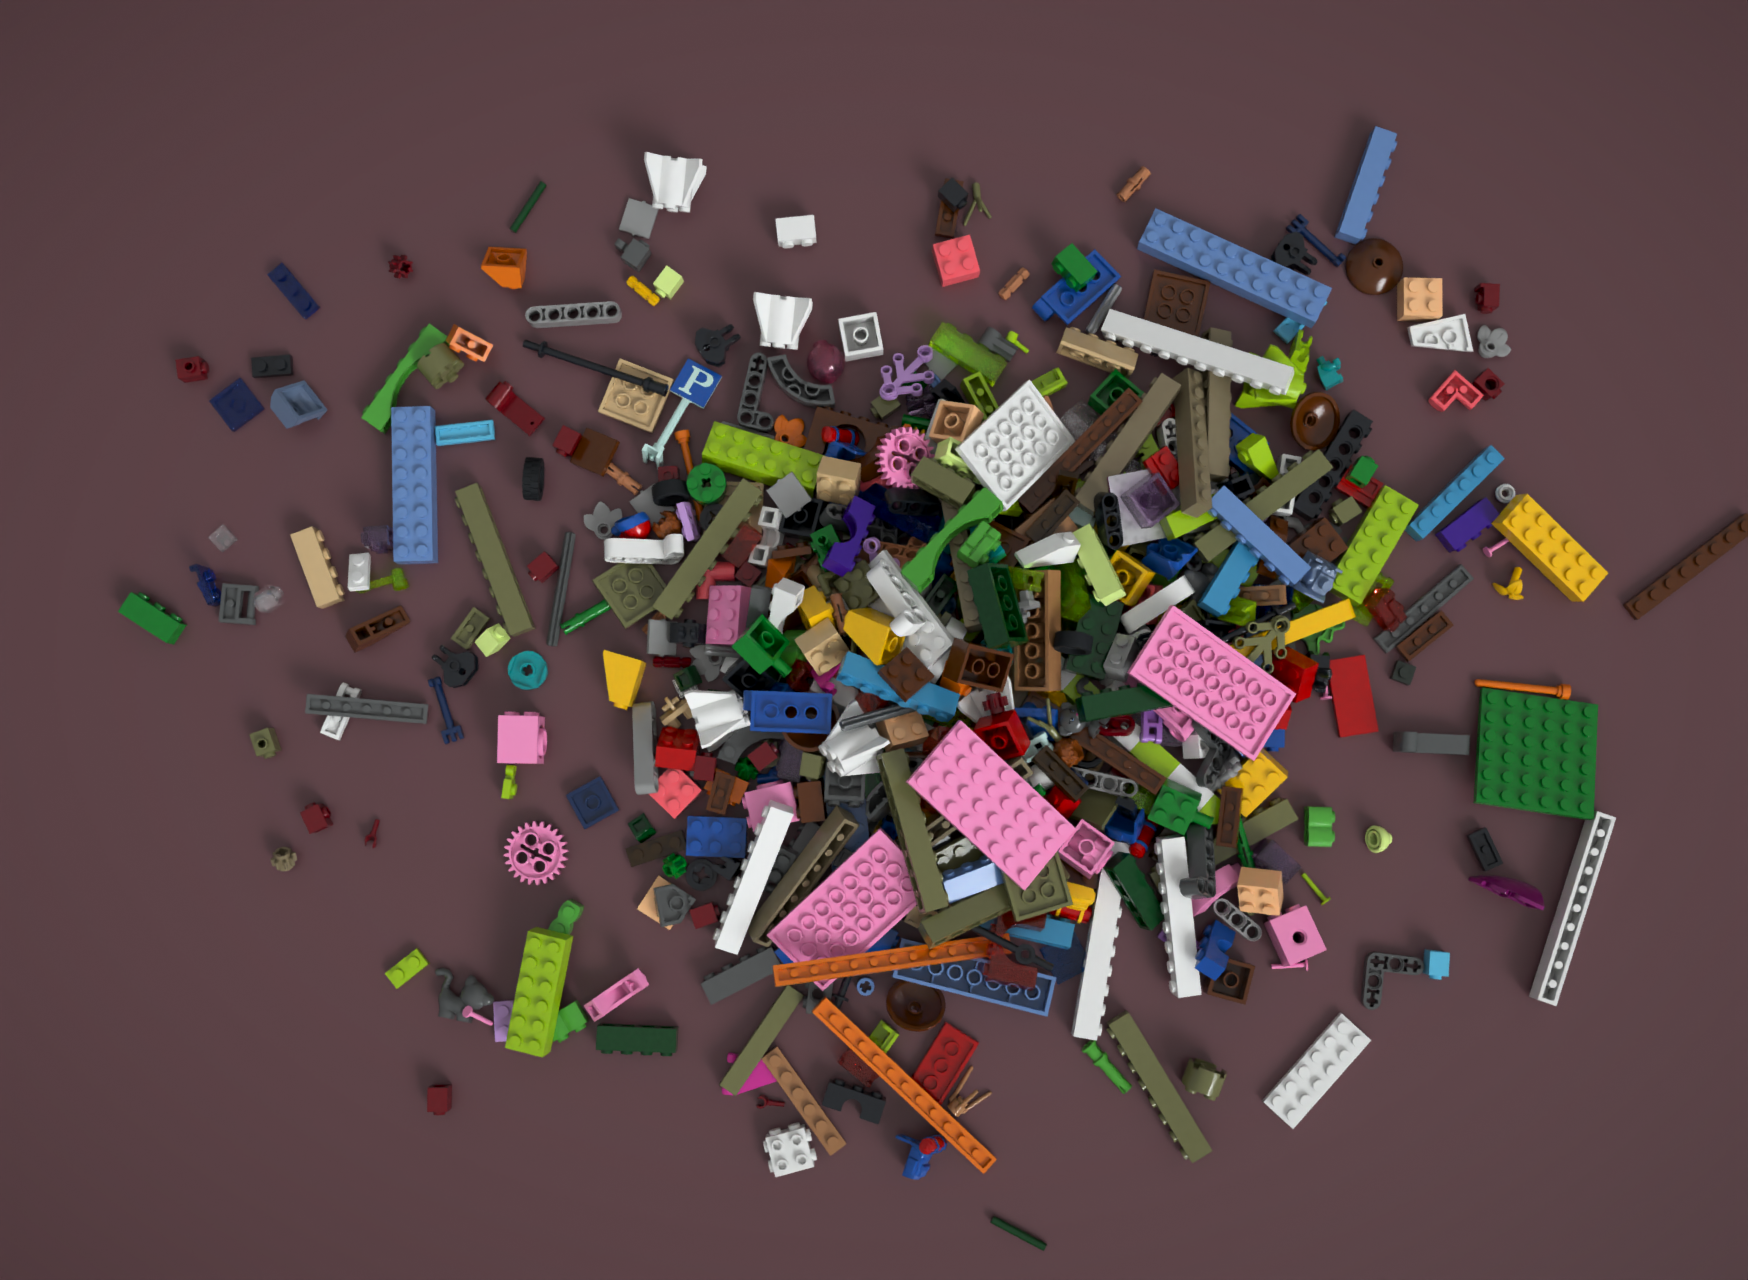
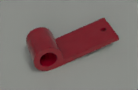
M499 381L485 397V400L531 436L545 418L512 392L514 388L509 383Z

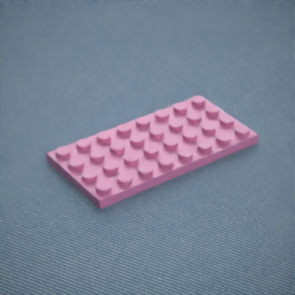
M1174 605L1169 606L1127 672L1253 761H1255L1296 695L1288 687Z
M961 720L956 722L906 781L1022 890H1026L1076 829Z
M880 827L767 933V936L794 963L865 953L917 905L901 847ZM836 979L815 981L814 983L824 991Z

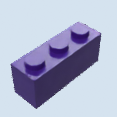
M1487 497L1482 498L1438 531L1435 536L1449 553L1455 550L1459 552L1467 546L1465 542L1469 539L1473 541L1482 534L1480 531L1483 528L1489 529L1492 527L1491 523L1498 517L1499 513Z

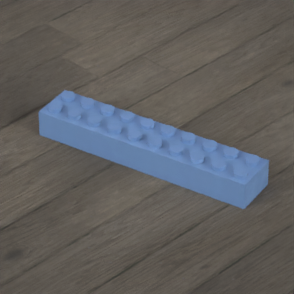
M1156 208L1137 247V250L1203 280L1210 281V283L1309 328H1312L1316 323L1332 290L1327 285Z

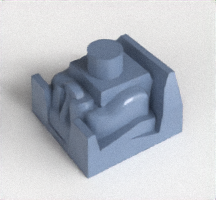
M305 380L275 389L271 396L270 408L286 429L314 418L319 420L327 411V408Z
M1307 551L1303 560L1311 569L1291 587L1324 603L1325 594L1332 589L1337 572L1342 574L1343 571L1335 564Z

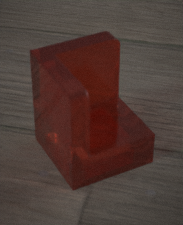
M796 659L792 665V671L785 679L790 688L800 692H808L810 686L806 678L813 667L807 662Z

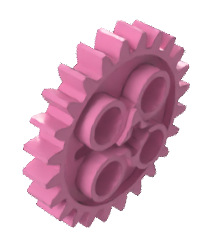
M899 427L898 429H892L890 433H886V438L880 439L883 445L877 446L881 452L875 454L876 457L880 458L875 464L881 466L877 472H883L881 479H887L886 485H892V488L919 489L917 485L911 483L909 469L912 474L917 466L915 463L918 464L923 456L933 458L935 454H930V451L933 449V447L927 446L930 440H923L925 434H918V429L912 430V427Z
M533 821L532 827L527 822L525 823V829L522 826H518L519 833L511 832L514 838H507V841L511 844L504 846L505 849L509 850V853L504 854V856L510 859L505 864L512 865L508 871H516L514 878L520 875V882L528 879V885H531L533 880H535L536 885H540L541 879L546 884L548 883L547 877L554 880V873L561 874L558 868L566 867L562 861L568 860L564 853L569 852V850L563 849L567 842H561L564 835H557L558 828L552 831V824L545 827V822L542 821L538 826L537 821ZM531 834L537 840L534 845L528 843V837ZM548 843L554 846L552 854H548L545 850V846ZM521 844L525 845L531 850L539 849V854L551 858L552 861L549 862L541 856L534 857L535 853L523 849L521 847ZM521 852L527 854L528 858L525 863L519 860ZM538 861H542L545 864V869L542 872L536 868Z

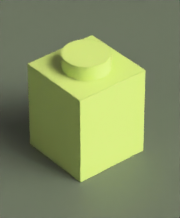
M666 265L653 283L656 289L655 293L662 298L666 296L671 300L684 280L680 274Z
M498 623L487 628L475 643L484 655L488 657L498 652L511 638Z

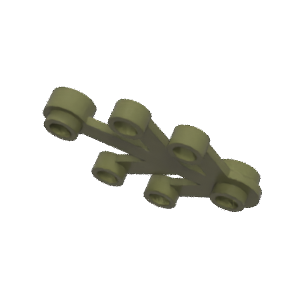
M1283 615L1273 617L1271 622L1256 623L1249 621L1245 625V629L1249 633L1255 634L1260 630L1270 631L1262 637L1243 638L1236 636L1232 644L1238 649L1257 645L1246 658L1254 662L1263 652V663L1260 668L1265 671V666L1269 664L1270 669L1265 672L1270 674L1274 671L1271 642L1276 637L1277 647L1274 649L1273 654L1279 659L1285 658L1287 656L1285 633L1290 628V621ZM1281 621L1282 626L1277 628V623ZM1254 624L1255 628L1251 631L1250 625ZM1241 639V645L1237 646V640ZM1282 649L1283 653L1279 656L1278 651Z

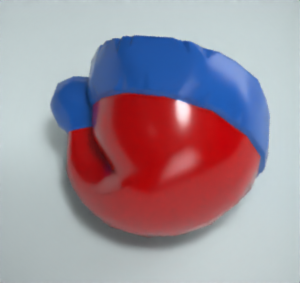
M645 512L621 518L614 523L615 526L612 527L611 533L620 538L647 539L651 529L650 518Z

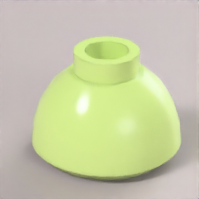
M1373 825L1366 831L1365 842L1371 852L1379 853L1391 844L1392 835L1383 827Z

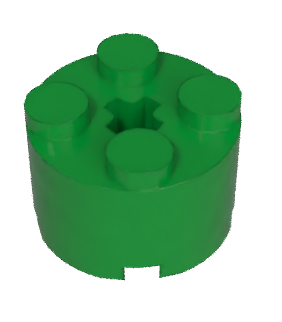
M702 463L697 465L690 471L687 477L688 491L691 497L701 505L719 503L727 493V481L724 473L713 464ZM710 481L711 487L706 486L704 488L703 483Z

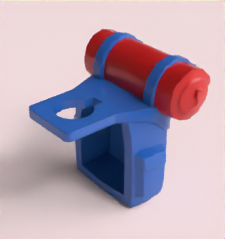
M825 426L822 428V440L829 443L825 456L848 461L855 459L856 455L864 456L867 454V452L856 446L859 442V434L856 431L841 429L835 426Z
M1141 808L1135 822L1119 815L1116 809L1105 825L1104 831L1108 837L1129 844V852L1133 856L1143 858L1153 836L1157 832L1159 824L1147 819L1148 817H1145V809Z
M897 1134L896 1139L912 1145L902 1176L914 1180L925 1177L931 1166L929 1161L932 1155L946 1149V1138L942 1135H933L919 1141L905 1134Z

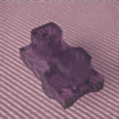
M931 385L922 389L924 395L917 398V396H913L911 393L905 396L909 415L915 416L918 414L920 417L926 414L928 419L932 418L931 412L935 410L937 402L930 392L933 389Z

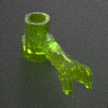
M396 568L391 570L392 575L370 581L369 590L356 592H359V594L365 593L373 588L391 583L394 591L407 589L409 584L404 576L403 569Z

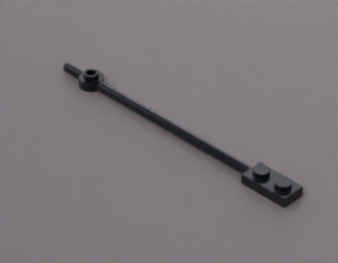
M843 847L833 865L839 867L853 852ZM981 926L971 929V931L1015 953L1017 961L1021 964H1030L1032 962L1050 972L1054 967V964L1038 957L1035 954L1034 948L1029 944L1017 946ZM1023 950H1027L1029 952V956L1027 958H1023L1021 956Z

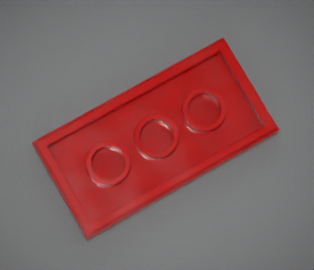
M1365 655L1330 660L1332 677L1328 681L1339 738L1378 732Z
M945 1021L911 1078L942 1105L979 1045V1042Z

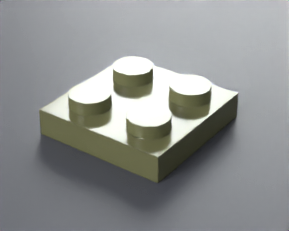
M866 560L858 562L851 572H847L843 577L834 582L850 610L869 607L880 598L867 579L866 574L871 568Z

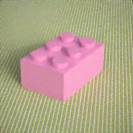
M741 585L709 587L705 644L732 646L746 629L751 587Z

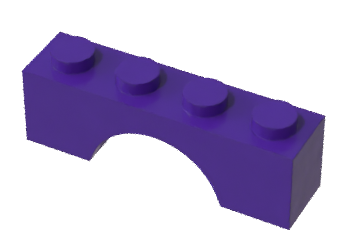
M856 495L851 499L842 517V520L849 529L850 540L844 543L835 542L828 550L822 567L841 577L853 570L856 563L853 561L854 557H857L862 549L860 543L868 535L869 530H867V526L871 525L875 518L873 512L876 506Z

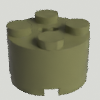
M446 343L434 346L429 350L431 352L429 356L423 355L417 368L435 389H439L448 381L449 383L454 382L459 376L457 373L464 366L463 361Z
M1189 1058L1181 1082L1186 1086V1091L1192 1094L1199 1092L1204 1094L1205 1098L1215 1101L1216 1097L1220 1095L1227 1072L1224 1069L1221 1072L1216 1070L1217 1065L1198 1058L1193 1061L1192 1058Z

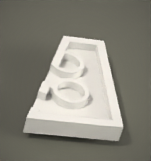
M1465 314L1407 327L1411 346L1473 352Z

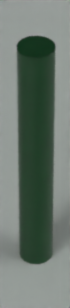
M542 181L539 182L509 228L514 233L518 231L547 185Z
M994 1215L991 1218V1224L1042 1251L1045 1250L1047 1243Z

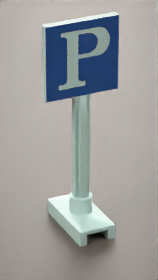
M689 358L687 359L670 388V392L682 397V400L657 443H654L653 446L645 443L642 448L644 463L647 464L649 459L656 462L657 470L658 467L664 465V446L689 403H693L704 409L720 382L721 375Z

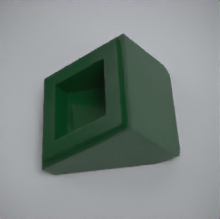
M695 665L686 667L673 674L680 692L702 683Z
M644 813L628 823L633 835L640 843H643L657 833Z

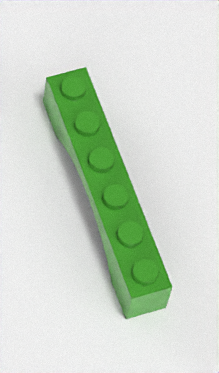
M428 324L427 327L420 331L418 340L409 346L407 355L397 363V369L386 378L384 387L375 393L371 405H367L363 410L361 418L384 434L391 427V407H396L400 389L409 375L417 369V364L423 355L429 356L431 354L429 350L438 344L446 343V345H450L445 341L448 336L431 324Z
M986 487L981 491H976L971 498L972 500L967 505L961 506L958 514L953 519L950 518L944 524V528L939 533H935L925 547H921L917 551L916 557L911 562L907 561L901 569L902 578L917 592L921 593L934 580L938 559L944 548L953 538L961 532L977 526L981 521L990 523L1004 509L1003 502Z

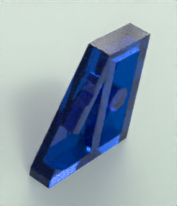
M199 564L189 566L191 572H197L199 578L197 585L207 604L213 607L219 606L221 591L218 587L216 588L214 582L216 577L213 570Z

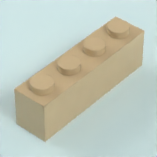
M311 526L291 534L292 542L316 606L324 609L345 601L343 598L345 594L341 584H338L336 579L338 573L336 568L330 563L331 554L328 548L324 547L323 541L325 539L321 530Z

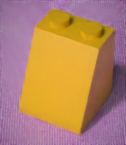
M873 608L848 610V613L845 615L843 630L875 665L887 664L902 650L905 636L899 637L891 630L890 622L895 619L894 617Z
M604 650L603 659L609 701L614 702V707L627 710L628 707H632L635 703L647 663Z

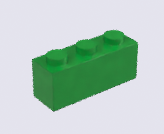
M131 592L118 612L165 643L174 645L187 626L181 622L183 618L175 613L169 614L165 611L167 608L158 602L152 603L149 601L150 597L142 592H139V594Z

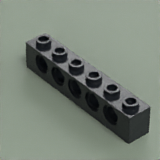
M1354 409L1347 414L1334 439L1323 453L1329 462L1336 465V471L1330 470L1320 477L1326 481V487H1322L1318 479L1299 493L1294 501V513L1307 521L1313 518L1316 519L1322 511L1321 505L1330 499L1332 487L1337 486L1342 479L1340 474L1351 465L1352 460L1350 458L1353 453L1357 454L1362 447L1360 442L1363 437L1367 438L1370 434L1372 420ZM1349 430L1356 433L1355 439L1349 436ZM1339 446L1346 449L1345 455L1339 452ZM1309 494L1316 497V503L1310 502Z

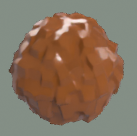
M673 511L660 512L661 515L667 518H661L659 524L653 522L652 529L661 540H664L669 534L682 533V522Z
M1062 737L1061 740L1055 742L1053 752L1069 768L1077 765L1084 758L1082 745L1076 739Z

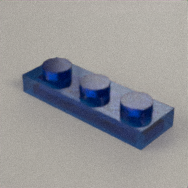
M283 263L267 274L304 319H307L321 308Z

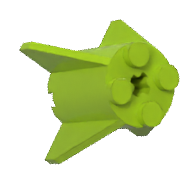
M1270 344L1263 358L1294 367V376L1286 395H1274L1268 389H1256L1251 387L1249 383L1244 382L1243 391L1235 402L1236 407L1254 408L1281 405L1294 409L1299 395L1305 392L1304 373L1296 367L1278 346Z

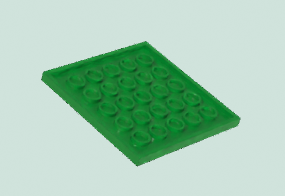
M1481 688L1473 803L1585 820L1594 819L1598 704Z

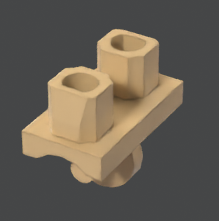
M677 696L672 700L668 697L664 698L667 704L662 707V710L665 713L659 717L664 726L679 728L681 722L677 719V716L681 713L687 719L692 718L691 709L686 698L681 701Z

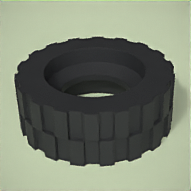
M526 457L522 477L524 500L541 501L545 477L543 458Z

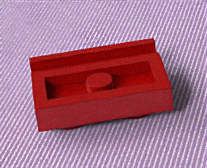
M1163 446L1142 462L1163 495L1179 485L1178 462L1167 446Z
M1351 464L1345 470L1341 481L1334 489L1348 497L1352 496L1357 503L1368 509L1383 483L1371 477L1366 486L1363 488L1358 487L1345 479L1353 466Z

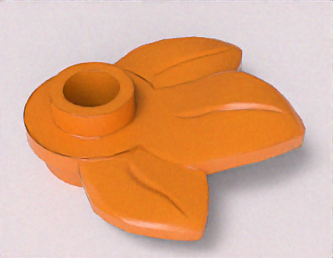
M783 414L778 416L774 423V430L776 432L774 440L799 448L803 447L807 440L802 435L805 427L803 419L795 418L788 421ZM781 437H786L787 442H784Z

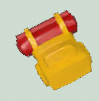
M1067 882L1073 905L1048 913L1053 914L1055 917L1060 916L1077 921L1079 924H1087L1092 918V910L1088 906L1092 905L1095 901L1096 893L1092 888Z

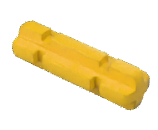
M630 276L626 281L629 287L634 288V291L645 300H648L652 306L657 305L660 301V298L655 293L652 294V291L642 282H639L636 277Z

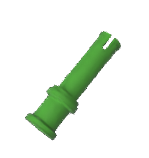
M1090 1040L1081 1051L1093 1060L1094 1066H1099L1122 1094L1129 1091L1132 1085L1110 1062L1108 1054L1097 1046V1041Z

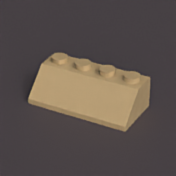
M1075 327L1065 328L1056 352L1109 373L1116 369L1127 379L1133 373L1138 358V353H1135V350L1132 348L1116 346L1117 344L1110 340L1105 342L1094 334L1089 333L1086 335L1081 333V330Z

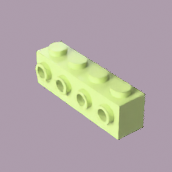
M949 437L938 443L934 459L941 466L949 467L956 471L958 475L966 476L972 479L973 482L981 484L955 450L962 442Z
M1089 523L1074 531V536L1081 544L1077 553L1079 556L1077 562L1082 569L1085 568L1087 574L1084 576L1088 584L1093 585L1095 590L1092 593L1097 602L1101 601L1107 606L1126 596L1127 594L1096 530Z

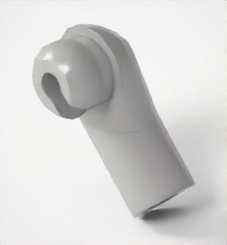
M1284 517V520L1288 521V527L1294 528L1296 533L1299 534L1305 529L1298 518Z

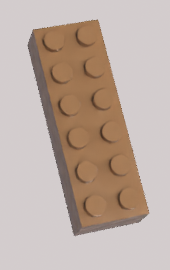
M1061 570L1014 571V589L1018 602H1020L1019 592L1024 590L1032 591L1034 601H1040V608L1025 611L1030 612V617L1027 618L1024 624L1026 633L1031 636L1029 642L1014 647V691H1061V652L1053 648L1055 633L1061 631Z

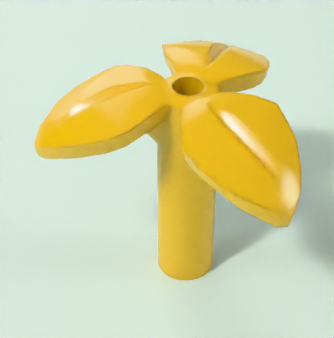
M1520 567L1514 568L1508 587L1504 588L1497 583L1492 584L1499 594H1508L1509 599H1524V596L1519 595L1523 588L1522 580H1519L1522 573V568Z

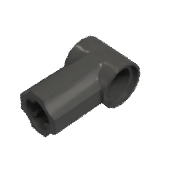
M991 327L986 328L977 342L985 351L993 352L1008 362L1011 361L1019 348L1004 339L997 330Z

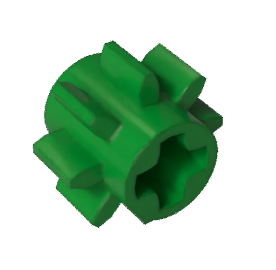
M748 757L740 758L734 769L738 771V777L745 781L751 778L755 780L759 772Z
M672 853L663 860L665 864L662 866V869L666 876H674L677 879L686 872L685 867L687 863L683 856H675Z

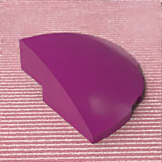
M1496 875L1471 876L1468 879L1503 898L1511 899L1528 908L1544 910L1545 906L1541 892L1535 886L1526 882Z

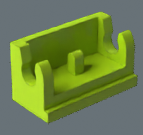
M1299 329L1290 346L1288 358L1300 371L1305 373L1309 362V348L1313 337L1310 336L1307 342H1303L1301 338H1303L1304 331Z
M1055 368L1031 381L1042 397L1044 395L1050 396L1065 388L1068 384L1059 368Z
M1237 596L1235 599H1231L1229 611L1225 615L1222 614L1217 617V619L1244 626L1247 622L1256 620V602Z
M881 1019L869 1038L887 1053L899 1036V1032Z

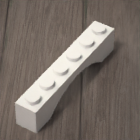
M784 577L778 584L775 583L772 588L771 594L773 599L769 605L771 612L768 618L782 634L786 617L794 612L802 603L805 589L804 585Z

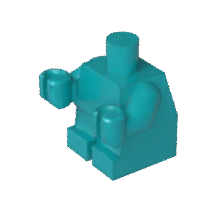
M1323 356L1316 359L1319 364L1317 366L1319 378L1325 391L1343 382L1342 375H1338L1336 372L1341 369L1339 358L1334 359L1333 363L1329 360L1326 362Z

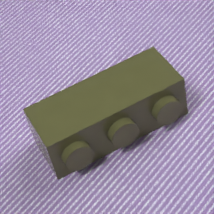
M923 456L911 474V483L957 509H960L964 504L967 505L975 493V484L967 477L962 478L953 469L939 465V462L933 458Z

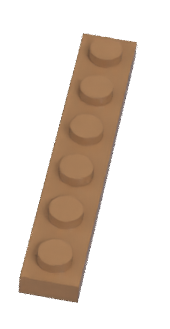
M778 1046L766 1053L761 1058L829 1155H833L846 1145L845 1140Z

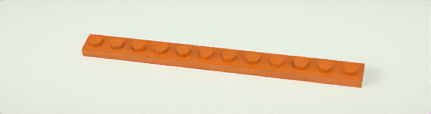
M1009 933L997 934L1010 941ZM985 937L947 941L930 950L927 944L773 965L772 969L775 987L1007 955L1012 952Z
M826 996L816 1005L812 1013L976 1168L984 1174L992 1166L997 1158Z

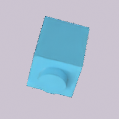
M1424 949L1423 973L1429 975L1430 979L1441 980L1442 976L1449 977L1450 953Z

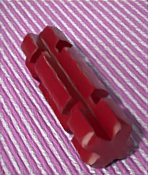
M655 656L653 658V666L680 668L682 666V668L691 666V658H662Z

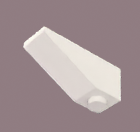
M1072 532L1055 533L1015 552L1014 556L1023 568L1073 563L1081 544Z

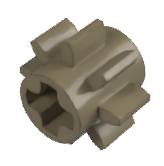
M280 847L272 853L271 863L272 866H276L277 870L289 871L295 866L297 856L296 852H292L291 848Z

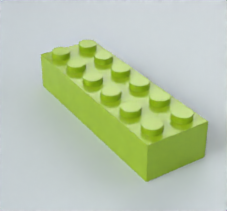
M714 421L702 452V463L713 464L724 472L769 486H773L777 483L778 479H783L793 472L810 497L813 498L817 487V470L822 457L825 455Z
M1386 485L1381 487L1376 498L1365 511L1346 544L1348 549L1340 554L1335 563L1343 572L1342 574L1337 572L1333 587L1329 592L1343 600L1349 598L1353 606L1360 605L1419 505Z
M539 927L528 931L505 1048L542 1058L551 1052L573 941L572 935Z

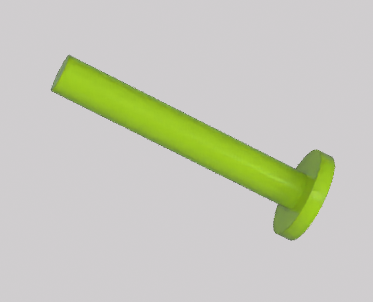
M1306 873L1301 875L1323 901L1321 905H1324L1331 899L1323 895Z

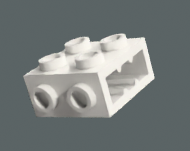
M798 1122L788 1125V1128L784 1130L780 1128L769 1130L763 1145L765 1152H769L771 1160H768L770 1172H774L775 1177L814 1167V1161L817 1160L815 1148L811 1149L809 1141H812L810 1129H806L805 1124L800 1125Z

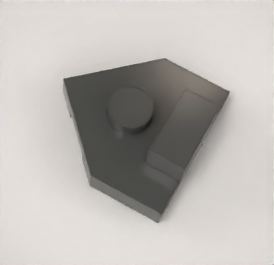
M674 884L653 888L660 927L681 923L696 901L694 897Z

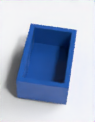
M689 815L687 818L686 856L746 858L747 819Z

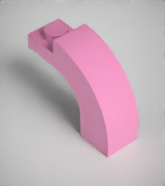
M1239 863L1231 866L1228 864L1215 871L1216 894L1214 897L1191 899L1193 917L1205 912L1220 896L1237 887L1241 870Z
M638 968L586 1003L584 1007L593 1021L599 1020L624 1001L649 985L646 976Z

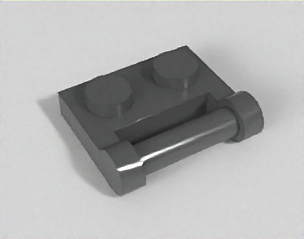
M222 583L218 622L256 625L254 617L259 586ZM246 591L249 592L246 618H241L243 594Z

